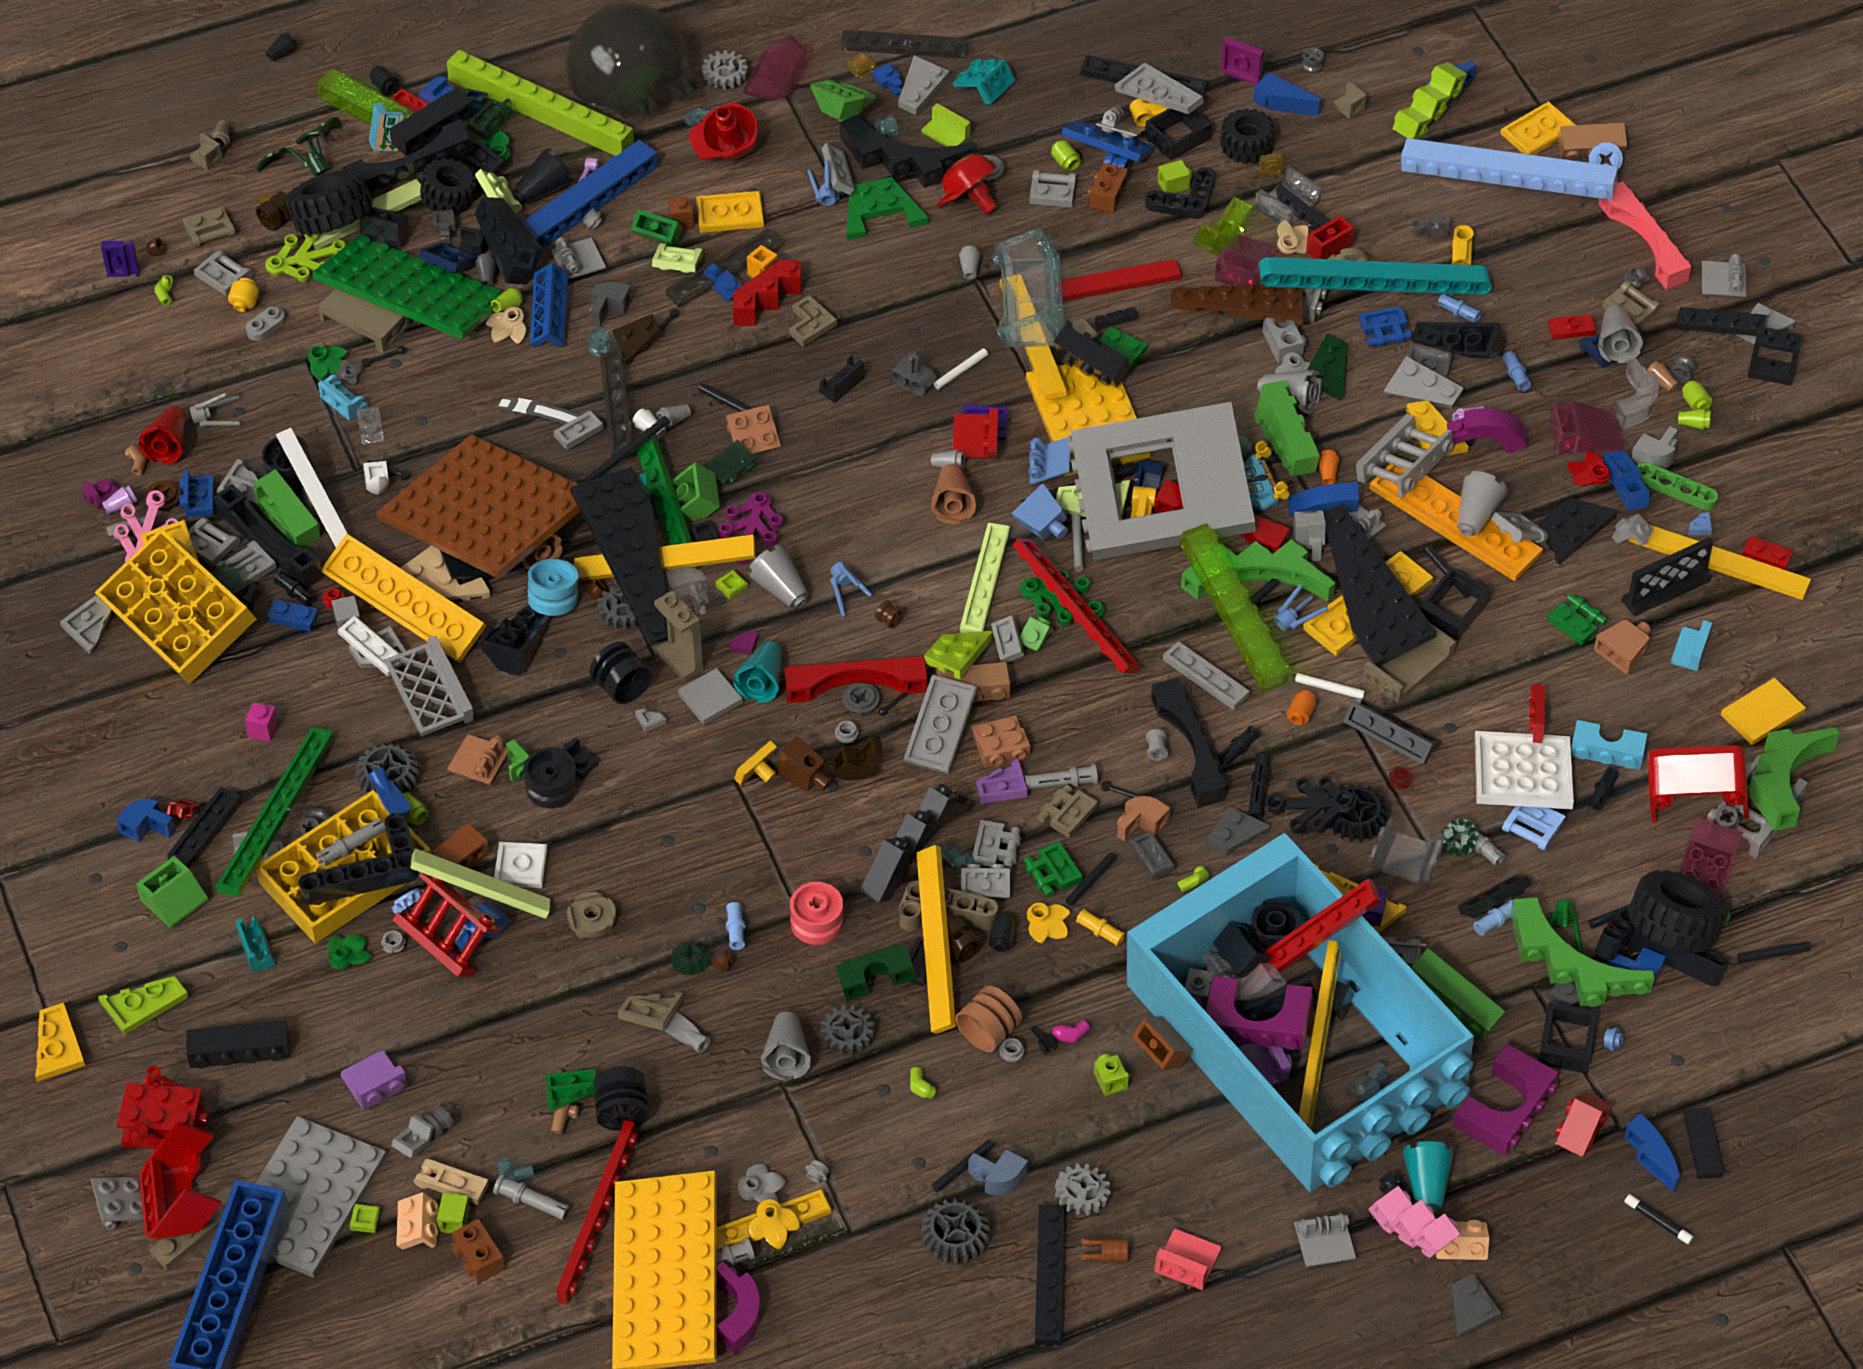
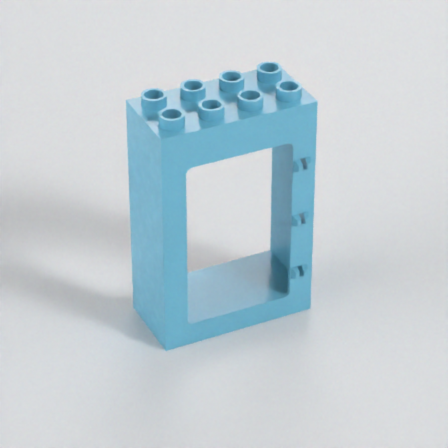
M1283 833L1128 931L1127 986L1155 1017L1163 1016L1193 1048L1189 1055L1304 1187L1309 1192H1312L1324 1183L1329 1188L1339 1185L1350 1174L1351 1165L1364 1156L1368 1161H1374L1381 1157L1390 1147V1139L1403 1130L1408 1135L1420 1131L1430 1120V1113L1444 1104L1448 1109L1459 1105L1470 1092L1468 1079L1469 1071L1473 1067L1471 1055L1474 1036L1365 918L1360 916L1307 953V955L1323 972L1328 940L1337 941L1341 949L1337 981L1347 985L1352 983L1354 996L1351 1003L1408 1064L1410 1070L1364 1103H1360L1314 1134L1180 983L1187 978L1189 968L1201 970L1220 957L1218 955L1219 950L1213 942L1230 921L1246 926L1254 936L1251 923L1253 910L1262 905L1263 901L1267 899L1288 901L1291 903L1290 906L1299 911L1302 925L1343 896L1298 846Z

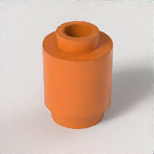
M1302 690L1294 696L1286 713L1288 719L1293 724L1305 725L1308 723L1316 707L1315 695L1310 691Z

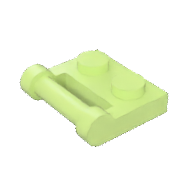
M482 169L475 174L488 197L504 198L515 214L522 210V205L514 198L508 188V182L505 177H497L494 173H488Z
M660 243L652 259V267H658L662 270H680L684 273L695 272L699 262L702 261L703 249L696 248L693 250L670 247L667 244Z

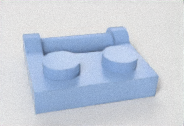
M1515 806L1504 822L1502 830L1508 833L1513 832L1537 844L1539 849L1546 851L1550 842L1565 822L1566 816L1550 808ZM1518 820L1544 833V836L1542 837L1516 824V821Z

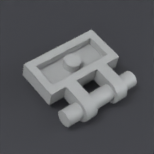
M981 820L972 855V864L990 867V865L996 864L997 860L1004 862L1005 868L1011 871L1013 864L1017 860L1016 849L1020 846L1021 842L1020 828L1012 827L1011 832H1004L1003 823ZM1001 843L1007 844V850L1000 849Z

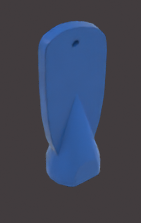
M383 768L373 770L369 774V780L375 785L377 795L386 811L390 814L400 813L406 815L410 813L408 802L395 784L388 779L386 771Z

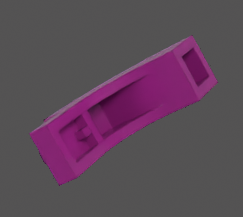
M1487 408L1464 411V418L1447 423V430H1452V441L1454 444L1474 438H1490L1500 443L1506 453L1528 447L1527 430L1516 417L1504 411Z
M722 1261L717 1265V1282L735 1299L737 1305L732 1314L717 1325V1336L736 1355L748 1345L756 1334L760 1323V1298L757 1286L748 1272L740 1277L733 1267L729 1268Z

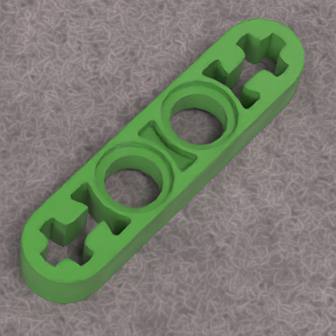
M1647 462L1637 465L1641 471V480L1646 487L1703 510H1712L1716 507L1718 500L1716 490ZM1667 479L1671 484L1664 485L1660 480ZM1681 488H1689L1692 492L1684 493L1681 491Z

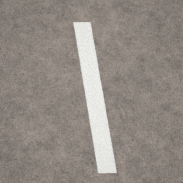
M289 428L277 433L276 436L337 548L347 534L341 520L293 430Z

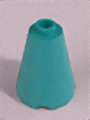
M772 641L763 642L736 670L733 683L735 689L743 698L747 700L752 698L758 700L757 703L770 702L776 697L780 685L781 647Z
M1432 1141L1417 1142V1147L1411 1149L1410 1144L1406 1145L1403 1148V1158L1415 1204L1422 1200L1424 1204L1431 1207L1435 1215L1443 1207L1454 1155L1453 1147L1450 1146L1449 1149H1446L1445 1143Z

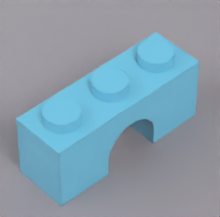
M1577 720L1571 747L1572 757L1640 770L1647 738L1646 733L1624 729L1620 740L1609 742L1600 736V724Z

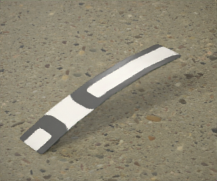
M507 396L502 398L498 409L535 415L564 425L581 416L546 403Z

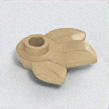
M1286 220L1282 221L1277 227L1279 236L1277 241L1278 249L1284 254H1294L1295 252L1307 254L1308 226L1291 227Z
M509 307L504 312L494 313L485 323L488 327L492 328L491 336L494 343H498L510 336L516 344H520L526 335V327L523 324L524 314L518 307ZM514 314L516 315V316H515L514 318H512V319L509 318L511 315H514Z

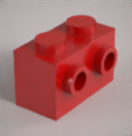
M1341 215L1308 234L1306 253L1313 259H1329L1333 254L1336 256L1341 253L1340 250L1353 245L1355 227Z

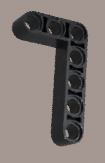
M392 813L385 819L386 835L391 854L303 875L299 879L302 901L308 905H315L410 883L417 879L419 871L411 869L414 847L405 816L400 813Z
M1625 911L1619 912L1605 926L1595 949V953L1599 957L1606 960H1614L1627 946L1638 952H1641L1642 948L1645 947L1666 956L1664 964L1710 986L1720 985L1728 966V961L1724 957L1710 950L1699 951L1698 953L1688 951L1683 953L1679 952V950H1670L1666 946L1653 943V940L1645 938L1641 931L1638 932L1635 929L1634 924L1630 921L1629 913Z

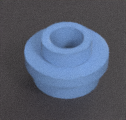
M1619 1027L1608 1028L1605 1032L1604 1047L1609 1048L1612 1052H1615L1617 1048H1621L1624 1036L1623 1033H1620Z

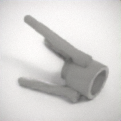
M223 393L202 403L194 404L195 406L190 407L193 423H200V427L239 426L241 424L239 421H207V419L211 418L209 409L237 400L240 396L235 395L223 399L227 397V394Z

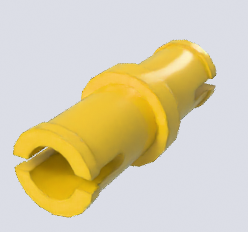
M1085 909L1079 913L1076 919V923L1093 931L1095 936H1101L1117 947L1125 937L1124 932L1108 924L1106 919H1099Z

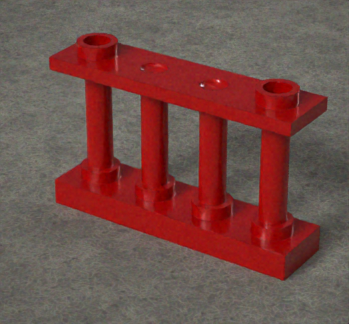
M420 873L419 877L427 883L426 888L412 911L408 913L397 912L393 921L457 977H472L476 971V968L470 964L469 960L484 933H499L501 929L494 924L495 920L491 916L481 913L445 881ZM436 890L444 899L427 926L420 921V915ZM451 905H453L460 911V914L443 940L436 935V930ZM470 919L477 925V928L461 954H458L453 949V943L467 920Z

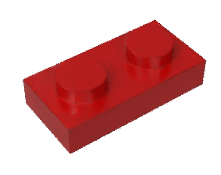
M1751 535L1742 552L1744 557L1783 570L1787 569L1793 555V550Z

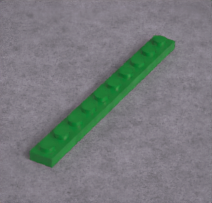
M311 727L216 884L217 893L240 897L334 740L333 731Z

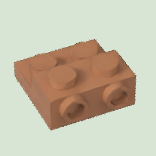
M1016 715L971 726V733L984 768L996 767L1015 759L1021 761L1030 757V744L1024 729L1019 725Z

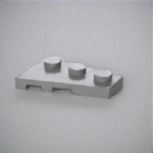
M914 55L898 100V107L916 115L949 78V71Z
M1406 356L1384 389L1383 395L1400 396L1406 400H1428L1432 405L1452 409L1464 388Z

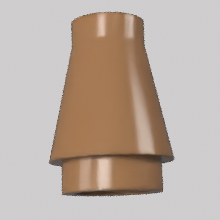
M1655 361L1645 372L1648 380L1663 387L1668 392H1672L1679 384L1664 363Z

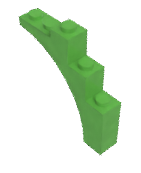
M1291 539L1273 554L1268 548L1261 546L1255 541L1238 556L1231 549H1227L1220 543L1182 573L1181 588L1196 600H1199L1208 593L1226 585L1243 581H1270L1272 578H1275L1278 582L1295 586L1301 584L1303 589L1316 594L1328 602L1334 597L1336 583L1330 576L1318 570L1313 563L1308 562V551Z
M1836 727L1794 735L1790 729L1768 732L1764 747L1765 753L1760 754L1756 769L1757 775L1752 776L1748 795L1774 831L1796 827L1800 807L1793 797L1790 777L1806 761L1835 751L1840 734Z
M1537 897L1513 899L1510 914L1520 960L1535 962L1545 959L1550 984L1575 982L1580 1006L1595 1007L1605 1004L1606 996L1617 997L1626 994L1643 995L1651 993L1654 983L1653 970L1616 968L1597 962L1579 953L1563 941L1551 928L1542 913Z

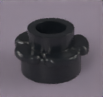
M1389 1174L1379 1180L1381 1185L1379 1190L1388 1194L1397 1186L1402 1188L1404 1182L1400 1180L1398 1174Z

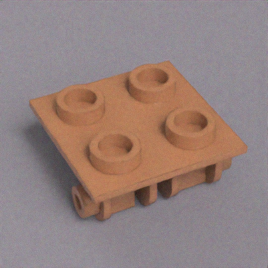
M769 405L726 415L728 422L727 430L728 433H731L738 458L781 447Z
M467 734L447 771L490 785L507 756V749L502 743L503 739L495 736L490 741Z

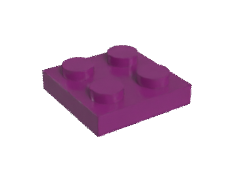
M1225 37L1222 42L1220 72L1257 85L1262 79L1264 50Z

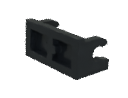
M851 355L847 358V365L828 381H826V378L820 381L818 392L833 403H836L865 378L864 362L859 359L855 365Z

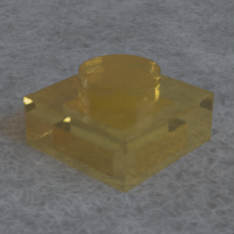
M861 52L846 61V68L860 79L872 72V70H875V62Z
M1280 152L1260 156L1259 173L1261 177L1281 173L1283 157Z

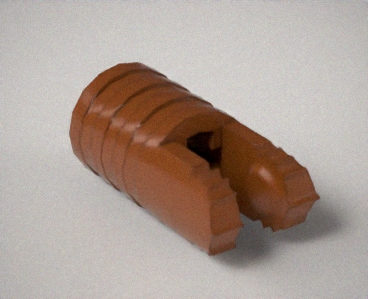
M1081 1238V1245L1086 1247L1102 1246V1254L1081 1255V1262L1128 1261V1239Z

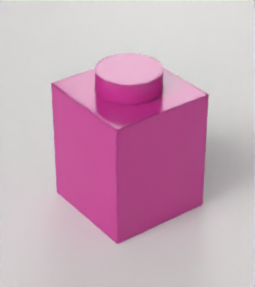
M252 703L245 719L248 737L271 742L278 726L277 713L274 706Z

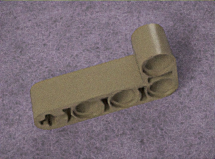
M913 881L908 884L899 906V925L908 932L917 930L922 923L919 881ZM944 887L947 920L953 917H960L967 926L983 930L991 929V923L998 915V905L994 900Z

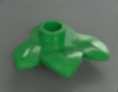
M497 131L493 140L478 139L502 158L504 162L509 159L510 151L508 145L510 141L508 136L502 131Z
M321 345L312 347L308 353L311 373L320 380H323L327 374L336 375L340 369L341 359L346 356L347 350L338 346H332L327 349Z
M353 934L344 939L340 935H333L327 942L328 960L331 966L335 969L343 970L348 968L350 964L362 965L367 963L372 958V955L364 951L366 945L365 937Z

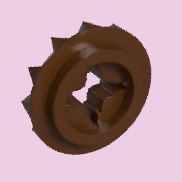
M169 480L154 482L145 491V500L153 490L161 491L164 496L167 495L168 498H165V503L162 507L166 510L170 506L176 507L177 502L180 501V487L175 482ZM158 496L152 497L154 501H160Z

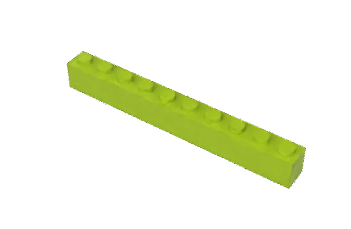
M458 50L446 62L449 81L614 156L620 154L629 145L634 144L633 128L461 50Z

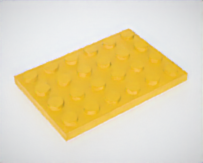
M1063 364L1057 366L1067 390V396L1045 400L1034 371L1026 373L1027 383L1051 442L1071 436V430L1137 419L1122 381L1117 388L1112 385L1107 387L1100 383L1097 377L1093 375L1088 377L1081 373L1080 368L1074 365L1069 367ZM1151 452L1111 459V464L1114 466L1150 458ZM1071 453V460L1075 459L1074 453ZM1070 463V472L1064 474V476L1078 474V472L1073 473L1072 463Z

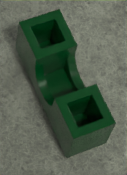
M905 943L892 945L888 949L871 952L863 957L846 960L841 964L835 965L847 1002L870 995L868 982L877 974L887 975L891 979L893 987L917 979Z

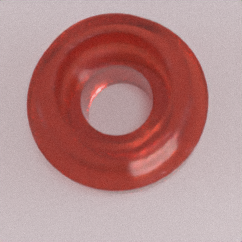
M1396 767L1389 773L1388 782L1391 787L1403 790L1411 785L1412 776L1406 768Z

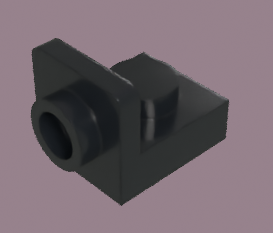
M575 737L562 746L561 749L567 751L574 758L577 771L576 776L580 779H584L598 766V759L580 747V740Z

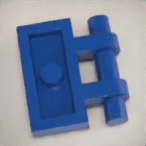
M1401 306L1359 314L1358 320L1364 335H1374V337L1367 338L1368 346L1376 345L1380 347L1390 342L1402 343L1404 340L1411 339L1412 337L1410 330L1402 331L1403 328H1407V320ZM1392 331L1393 333L1383 335L1382 332Z

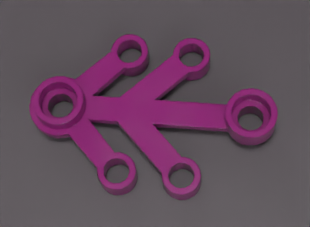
M756 492L749 497V502L739 507L731 505L725 509V517L729 521H735L740 515L750 511L751 514L733 524L722 523L719 526V534L723 538H729L733 533L746 528L743 536L754 535L756 529L766 546H774L777 543V535L775 532L767 529L761 521L760 515L761 513L765 515L772 529H780L783 526V518L780 514H775L770 508L771 497L767 493ZM751 559L734 562L739 565L748 564L751 561Z

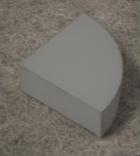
M647 709L635 711V716L645 733L667 724L665 716L659 712L655 713L647 711Z

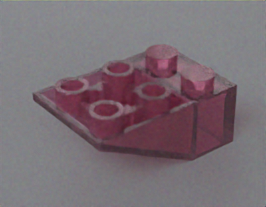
M1240 234L1237 235L1224 247L1216 261L1215 280L1231 286H1242L1244 284L1260 285L1261 279L1258 263L1263 258L1275 257L1279 247Z
M1575 401L1551 403L1549 424L1556 454L1623 450L1614 413Z
M1696 818L1678 872L1686 876H1693L1696 880L1707 883L1710 888H1714L1718 892V895L1722 896L1738 853L1743 832Z

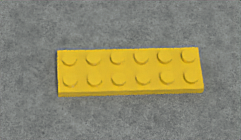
M1401 551L1385 562L1411 598H1414L1433 583L1434 577ZM1342 595L1327 606L1328 610L1308 620L1303 626L1304 631L1335 656L1356 642L1352 635Z

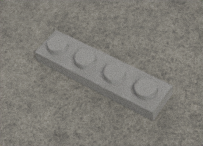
M1179 641L1163 654V661L1231 709L1235 710L1249 697V690Z

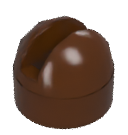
M157 237L148 242L147 251L152 256H159L165 253L166 247L163 240Z
M594 579L587 591L592 599L598 600V598L602 597V592H608V589L602 582Z
M725 950L711 963L718 970L727 971L733 965V958Z

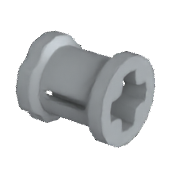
M1154 729L1146 734V741L1149 744L1147 757L1151 760L1160 761L1168 756V749L1165 748V741L1167 739L1165 731Z

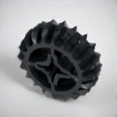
M1352 783L1348 787L1341 785L1339 790H1347L1354 793L1358 803L1353 811L1346 814L1340 813L1328 823V829H1333L1334 835L1341 834V840L1346 837L1349 838L1351 843L1354 839H1358L1361 843L1364 838L1370 841L1373 835L1378 837L1380 830H1384L1386 821H1388V806L1385 803L1384 796H1379L1378 790L1371 791L1370 785L1364 788L1361 783L1358 786H1354ZM1324 808V814L1331 808Z

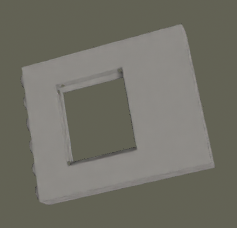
M1231 402L1071 430L1072 439L1068 440L1070 453L1075 454V459H1072L1071 463L1073 473L1078 472L1079 479H1075L1077 493H1082L1083 499H1078L1080 513L1085 512L1086 519H1082L1084 533L1089 532L1090 539L1085 540L1087 552L1093 554L1094 561L1256 532ZM1172 448L1184 509L1122 520L1111 459Z

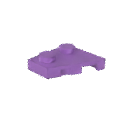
M1018 759L1011 761V766L1002 771L999 768L989 776H984L976 781V789L981 804L1027 797V787Z

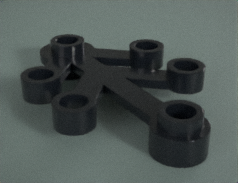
M1329 776L1320 778L1318 785L1322 792H1329L1333 798H1324L1311 786L1308 778L1301 777L1296 781L1295 785L1300 793L1306 794L1310 799L1285 800L1280 793H1273L1266 799L1268 810L1276 815L1282 814L1285 810L1307 809L1299 817L1293 818L1290 821L1289 827L1294 834L1302 833L1305 830V824L1324 808H1331L1322 817H1317L1312 822V826L1317 833H1324L1332 819L1340 813L1346 814L1353 811L1358 803L1354 793L1347 790L1340 791Z

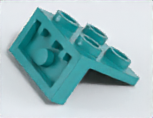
M977 59L971 62L970 67L960 73L952 84L954 87H977L986 105L992 104L1016 80L1005 59Z

